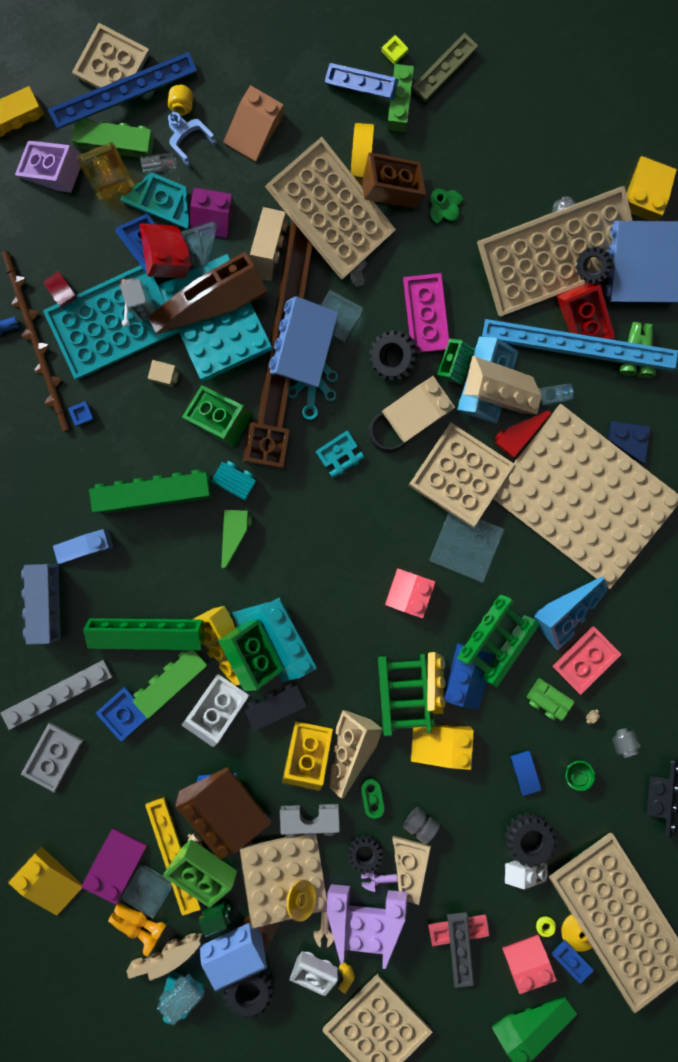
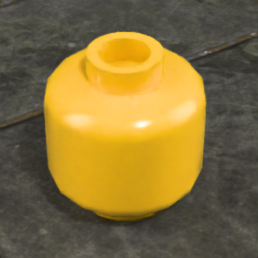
M184 85L173 86L169 90V109L172 112L179 113L180 116L190 113L193 105L192 91Z

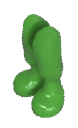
M633 322L628 342L652 346L653 324L646 323L643 327L642 335H640L641 323ZM625 363L620 367V374L650 378L656 376V369L638 366L637 368L636 365Z

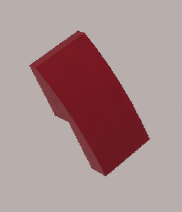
M59 271L43 281L61 309L77 299V296Z

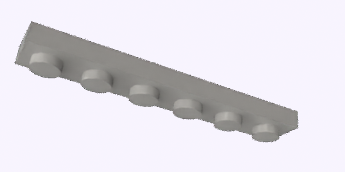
M104 659L1 712V715L10 730L113 677V674Z

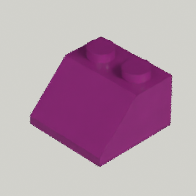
M194 188L190 206V233L228 239L234 206L232 194Z

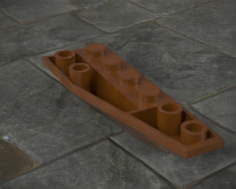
M245 251L193 281L160 306L148 319L158 335L232 313L268 292Z

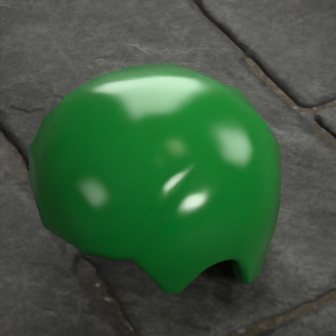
M575 761L567 767L565 779L570 788L576 791H586L594 784L595 771L585 761Z

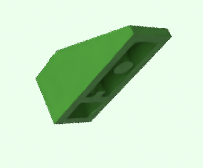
M224 510L221 568L229 566L248 532V527H252V515H249V511Z

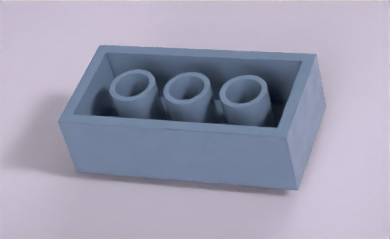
M58 564L24 565V569L21 572V577L24 581L22 599L25 600V608L22 612L23 619L25 620L23 638L26 640V644H47L59 641L61 636Z

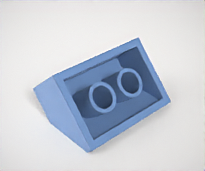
M250 923L200 946L201 964L215 991L224 989L267 969L261 930L252 928Z

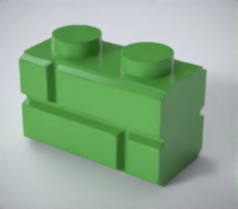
M540 678L527 695V698L531 700L529 702L530 705L538 710L542 707L547 711L545 715L554 721L556 718L562 721L574 704L572 699Z

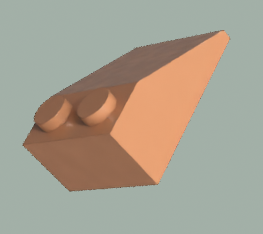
M250 85L238 106L223 143L252 161L257 162L285 115L284 105Z

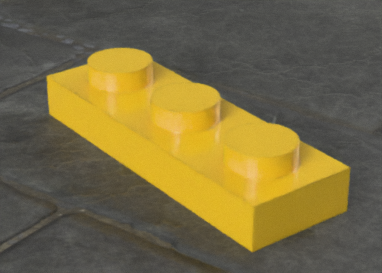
M436 652L428 653L427 711L434 714H443V708L445 707V699L443 697L445 688V660L443 656Z

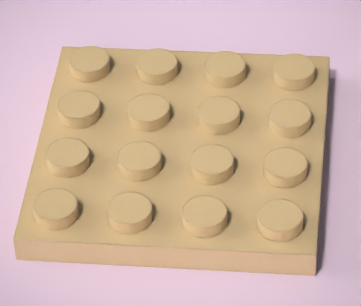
M450 422L409 486L474 528L515 464Z
M297 834L294 837H284L245 846L240 849L252 928L292 919L287 910V897L293 884L299 880H308L315 888L316 903L312 913L327 910V898L316 835L305 836V834Z
M376 974L323 1027V1032L352 1062H404L433 1033L432 1028L379 974Z

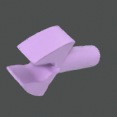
M374 869L372 873L366 871V874L361 875V878L372 879L369 883H362V886L375 892L377 884L398 882L397 874L376 875Z

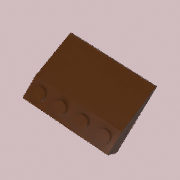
M229 767L179 791L175 807L220 860L239 851L271 824L269 817Z

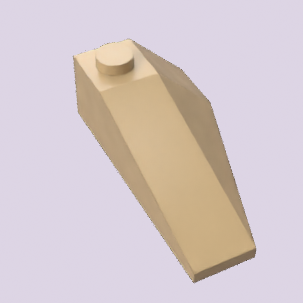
M342 710L336 727L338 740L337 745H334L333 751L336 752L335 763L332 764L329 786L340 798H344L376 748L383 731L371 719L346 710Z

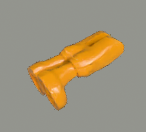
M118 903L114 909L115 913L111 914L108 922L128 937L140 939L144 944L143 954L148 957L167 925L163 922L155 923L147 920V916L143 912H138L124 904ZM141 927H144L145 929H147L148 931H150L151 934L148 933V932H146V931H144V930H142Z

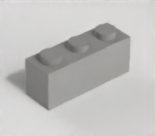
M132 278L126 280L124 284H120L127 309L138 322L147 320L155 312L150 293L140 279Z

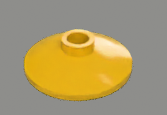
M299 880L294 883L287 897V910L290 917L295 921L301 922L312 914L316 903L315 888L308 880Z
M569 915L561 928L563 940H566L576 951L590 950L592 948L585 935L579 937L582 930L573 915Z

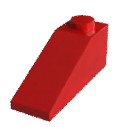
M548 410L513 425L505 431L502 429L496 435L495 439L497 441L494 445L509 458H514L551 412Z

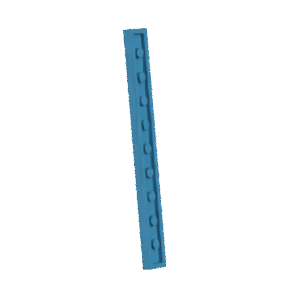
M485 319L482 337L498 338L511 345L668 371L676 369L678 350Z

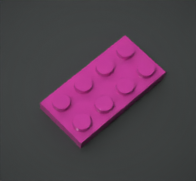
M441 273L403 277L409 335L412 339L416 340V345L420 347L418 353L445 351L449 335Z

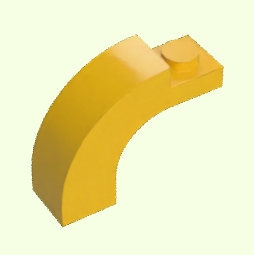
M355 123L351 174L361 186L369 152H372L374 124Z

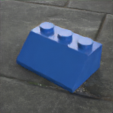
M458 643L443 697L445 702L479 709L487 683L481 678L485 672L473 662L471 665H467L457 659L461 649L465 646ZM480 650L477 654L489 666L494 659V654Z

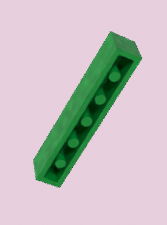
M89 618L83 629L88 649L195 651L202 649L205 640L203 622L199 619Z

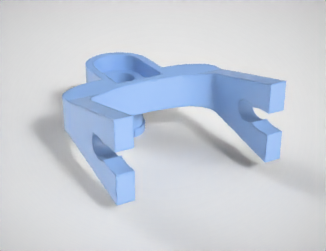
M172 112V116H168L169 126L174 133L170 139V145L187 167H190L191 164L188 161V157L178 148L180 142L188 134L195 130H201L214 146L217 142L214 139V135L199 119L186 123L179 113Z

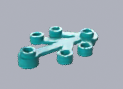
M325 363L323 372L327 375V381L335 383L338 380V374L332 371ZM335 374L336 378L330 380L329 375ZM320 379L318 387L325 394L326 400L333 402L336 399V392L331 390ZM298 382L295 386L289 387L288 397L291 399L297 398L299 392L306 387L304 386L305 384ZM308 387L307 405L302 410L306 420H314L318 415V410L315 407L316 387ZM292 389L296 390V395L294 396L289 394ZM330 392L334 394L332 399L327 397V394ZM313 410L314 414L312 416H308L307 411Z

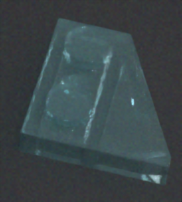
M207 223L181 232L189 251L190 271L202 266H208L217 228L216 223Z

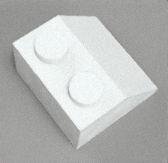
M302 951L296 959L289 980L326 996L337 982V967L327 960L316 958L310 952Z

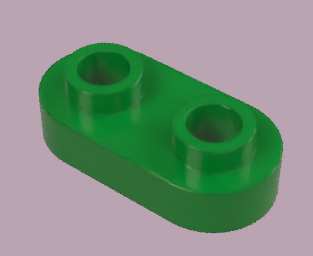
M367 779L361 786L365 812L368 817L377 819L384 813L381 787L377 780ZM369 785L375 787L373 791L367 789ZM373 804L378 806L376 810L371 809Z

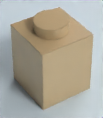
M152 360L148 379L154 383L173 387L174 383L178 382L179 372H177L178 369L174 365Z

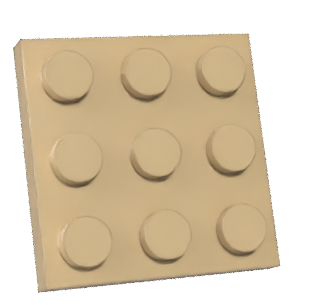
M98 23L72 73L84 82L100 88L140 72L150 51L139 43Z

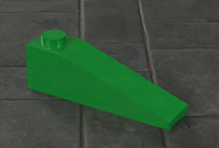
M566 997L544 1003L541 1007L535 1009H525V1012L516 1015L514 1013L509 1014L494 1024L492 1029L512 1062H530L562 1031L577 1013Z

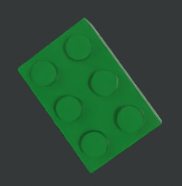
M259 619L243 622L218 640L243 691L260 689L284 670Z

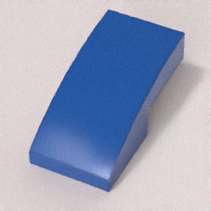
M526 751L511 756L522 795L525 796L541 791L530 752Z

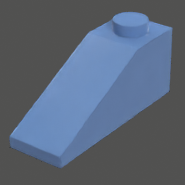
M106 529L85 534L53 546L58 564L114 548L109 530Z

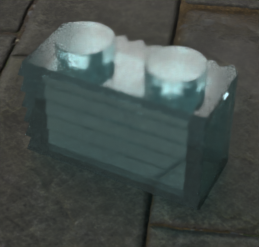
M190 974L186 977L181 976L174 983V988L170 992L167 989L159 997L160 1002L157 1008L174 1025L203 998L205 991Z

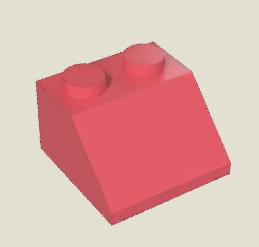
M397 569L385 605L423 618L435 581Z
M539 935L502 948L519 994L556 981Z

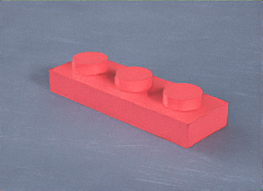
M486 915L468 917L470 939L489 936ZM448 921L428 925L432 946L450 943Z

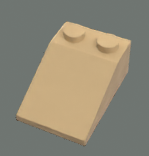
M432 376L382 412L403 443H405L446 416L455 406L434 376Z

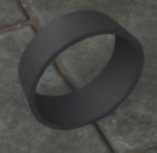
M383 412L376 415L368 429L369 439L373 446L386 453L402 449L408 441L402 442L396 447H384L375 440L373 425L376 419L383 415Z

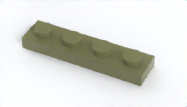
M464 33L412 86V91L426 102L477 50L478 45Z

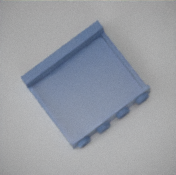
M614 220L610 228L612 245L608 248V252L611 254L610 257L613 258V268L607 276L608 285L605 286L604 294L607 297L606 300L621 302H678V221Z

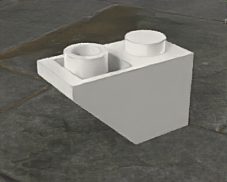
M519 861L506 863V884L527 889L547 881L548 870L547 864L544 862L541 863L540 867L533 864V868L528 867L527 864L523 866Z

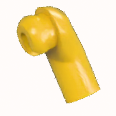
M344 962V964L339 966V972L342 973L343 980L338 989L343 993H347L354 981L355 975L351 965Z

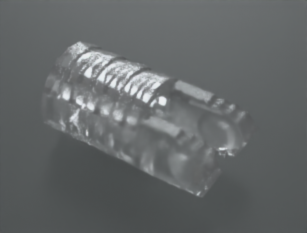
M169 153L140 157L143 174L147 175L150 172L158 173L175 169L176 156Z

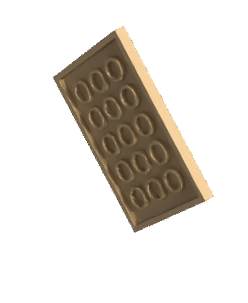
M323 137L319 138L265 186L341 279L349 274L396 230L374 201L364 199L362 186Z

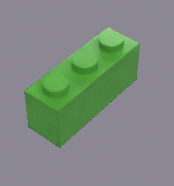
M399 64L394 66L393 77L397 78L399 82L394 99L390 100L388 131L406 133L414 66Z

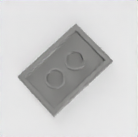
M51 722L48 723L21 775L55 793L84 740Z

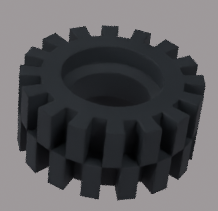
M596 246L580 253L579 258L576 260L577 265L575 266V269L578 271L576 272L577 275L581 277L580 279L582 281L585 280L586 283L595 284L607 278L613 268V258L610 257V252H607L605 248ZM592 257L600 259L602 263L601 269L596 273L590 272L587 268V262Z
M364 834L360 838L357 836L354 841H351V845L348 847V861L353 869L355 868L357 872L362 871V874H366V871L372 873L373 869L376 871L378 865H381V860L383 859L382 848L375 837L372 838L371 835L365 837ZM363 847H368L373 852L372 858L368 861H363L358 857V851Z

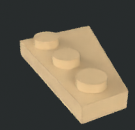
M393 836L399 891L408 892L407 902L419 905L431 845Z

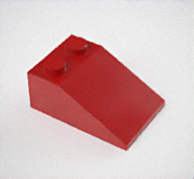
M140 224L147 276L185 278L191 263L188 247L178 226Z
M585 283L557 296L562 315L570 333L605 339L615 338L600 284Z

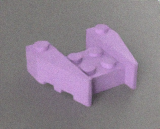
M331 884L327 895V915L341 964H344L347 950L383 954V969H386L405 922L408 892L388 890L386 909L349 905L350 886Z

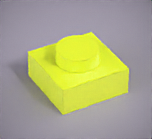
M395 35L382 47L381 52L395 65L408 53V47Z

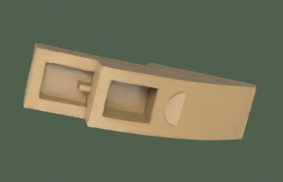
M193 933L179 941L177 939L170 940L164 946L162 954L157 952L152 954L150 958H137L133 960L127 969L128 978L148 973L149 980H153L171 972L196 951L201 944L203 935Z

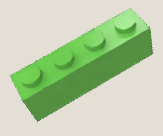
M85 118L74 123L72 142L76 149L151 159L154 136L151 129L145 126H138L137 128L125 123L116 125L104 120L96 122Z
M183 650L178 655L180 659L177 662L173 663L171 661L163 668L165 672L160 677L156 674L148 682L150 684L149 687L145 690L141 688L133 695L135 699L132 702L147 719L207 666L195 651Z

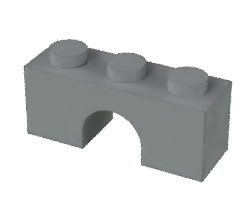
M338 804L319 805V815L314 820H306L302 817L300 805L281 806V834H285L287 837H294L297 834L315 836L316 833H324V835L328 836L335 835V832H339Z

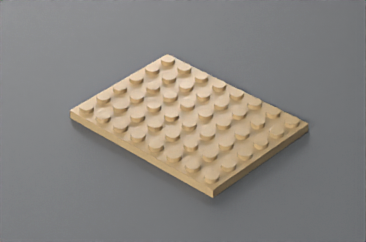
M559 404L514 461L515 465L493 497L496 502L596 579L600 577L605 578L606 586L609 589L678 505V494L562 404Z

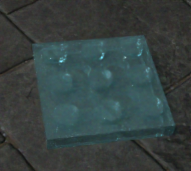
M448 512L429 561L483 583L504 529L480 519L475 527L472 528Z

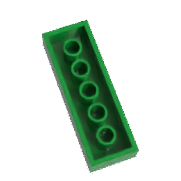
M193 470L190 475L179 472L173 473L172 477L169 478L164 477V475L153 476V480L145 478L133 479L134 483L116 481L113 486L106 485V483L96 484L95 488L89 489L92 512L105 514L214 498L211 475L203 470Z

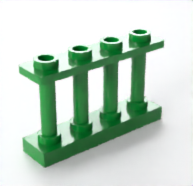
M500 595L494 601L493 606L483 617L482 622L472 633L471 638L461 649L457 657L458 660L467 665H471L472 662L485 672L481 678L495 687H498L540 625L535 619L525 615L521 618L510 608L513 600L503 595ZM505 614L517 624L512 633H509L499 624ZM494 630L507 640L501 649L488 640ZM483 646L496 656L490 666L477 656Z
M420 654L419 661L390 662L386 661V656L378 657L383 736L392 735V731H395V729L425 727L426 733H431V729L434 728V718L430 717V712L427 711L428 677L426 676V670H428V658H425V654ZM421 668V680L392 682L387 677V672H391V670ZM422 688L423 699L389 700V692H392V690ZM424 707L425 719L394 721L390 716V711H394V709Z

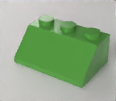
M191 839L179 850L164 872L163 877L210 908L232 889L237 870Z

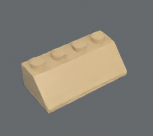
M472 356L464 395L521 414L538 413L541 393L532 376Z

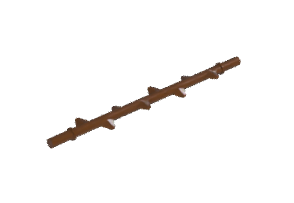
M4 251L2 256L7 268L6 272L9 274L16 294L12 306L20 307L27 329L21 336L23 339L32 341L39 361L35 372L43 374L50 396L44 403L55 408V414L58 416L62 431H70L64 413L65 410H63L56 389L62 380L60 377L51 375L44 355L49 346L48 344L40 343L33 320L39 313L28 308L21 288L26 279L25 277L17 276V269L13 265L9 251Z

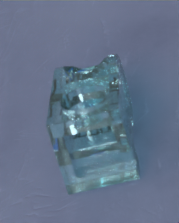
M571 383L539 388L541 393L539 408L575 399Z

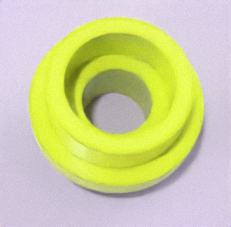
M545 916L537 921L536 929L541 936L550 937L556 930V924L552 918ZM545 923L549 924L546 929L542 928Z

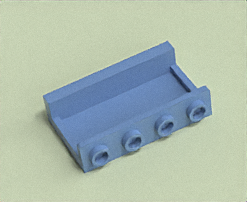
M296 296L289 299L285 304L284 311L286 314L279 326L281 332L274 345L275 355L270 360V374H277L304 383V386L314 388L318 387L338 312Z

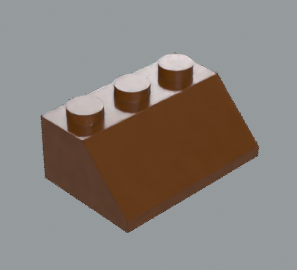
M369 152L362 180L364 199L416 208L426 195L421 163Z

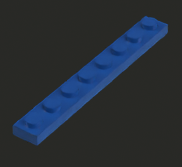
M187 52L48 109V112L58 130L195 74L197 69L190 53Z

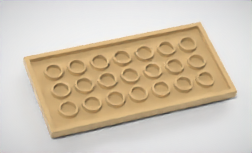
M625 187L616 188L477 241L498 316L506 315L586 283L585 280L582 281L580 279L581 277L577 275L576 272L578 271L575 269L577 265L576 260L579 258L580 253L596 246L605 248L608 252L609 246L612 245L610 228L614 220L632 221ZM592 257L588 260L587 268L590 272L596 273L601 269L602 263L600 259Z
M612 833L604 836L549 876V879L634 1013L678 981V937Z

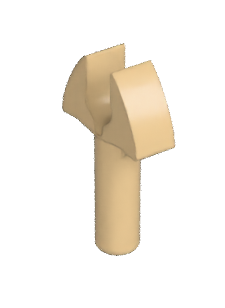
M327 910L321 911V929L319 932L314 931V938L318 946L321 947V938L325 934L328 939V948L332 944L334 937L328 929L329 919Z

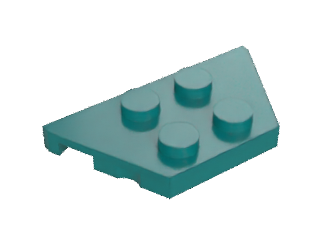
M150 172L144 177L142 182L137 183L130 193L120 198L121 203L189 230L186 186Z

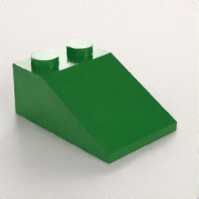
M201 385L182 418L219 440L235 447L254 414L244 405Z

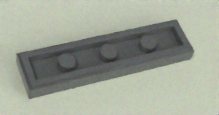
M467 913L449 914L447 919L455 988L474 986Z

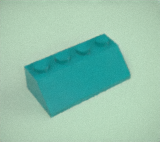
M280 597L246 615L248 620H260L284 668L278 674L282 682L300 678L317 669L316 662Z

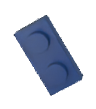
M566 940L552 952L553 957L580 984L594 971L588 962Z

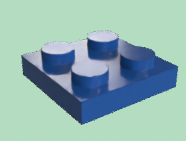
M126 686L96 712L98 717L120 741H123L147 719L132 702L135 697Z

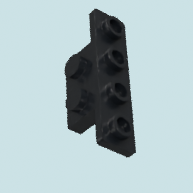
M677 758L671 760L670 778L651 775L649 781L647 815L667 819L665 838L668 839L677 832V822H675V815L678 814V803H676V795H678Z

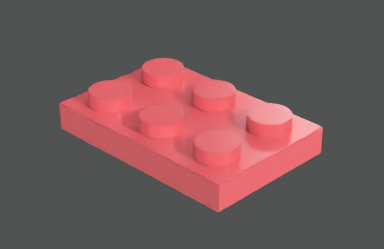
M592 626L552 667L581 695L622 654Z

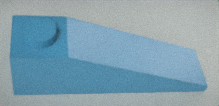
M600 577L548 603L534 616L535 620L540 623L538 629L556 650H559L575 634L573 630L577 624L585 621L586 618L584 617L587 611L594 609L607 592L605 578Z

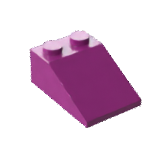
M113 828L94 861L82 888L116 905L122 897L147 845Z

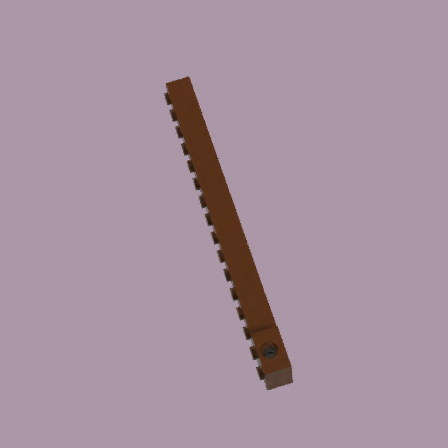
M292 219L290 220L270 340L273 350L268 352L257 423L251 422L248 425L242 461L244 463L281 469L284 466L290 430L282 428L290 379L277 374H270L271 368H269L271 358L275 355L274 345L280 336L279 326L286 314L284 311L286 302L296 296L304 299L312 251V243Z

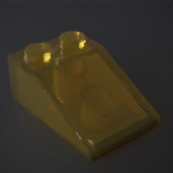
M113 142L76 157L99 200L108 199L113 194L125 192L134 186L127 167Z

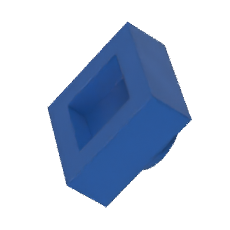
M86 401L68 408L76 427L95 420Z

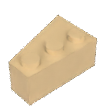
M265 207L262 209L250 252V260L261 279L273 282L276 264H278L280 257L279 250L284 242L283 232L287 231L288 220H285L286 212Z

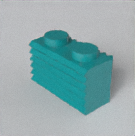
M230 461L227 464L221 462L211 482L247 501L257 482L253 479L255 475L246 470L244 473L238 471V466Z

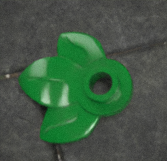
M435 189L432 191L429 198L432 205L430 209L432 220L436 224L440 223L443 218L453 222L458 221V205L464 202L463 197L454 190L446 192L443 189ZM438 195L442 197L441 202L437 200Z

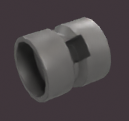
M416 807L409 814L403 824L404 829L411 834L416 833V838L424 844L432 840L440 826L432 817L427 818L426 813L419 807Z

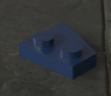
M612 421L610 422L608 441L620 447L626 454L636 458L639 463H645L650 426Z

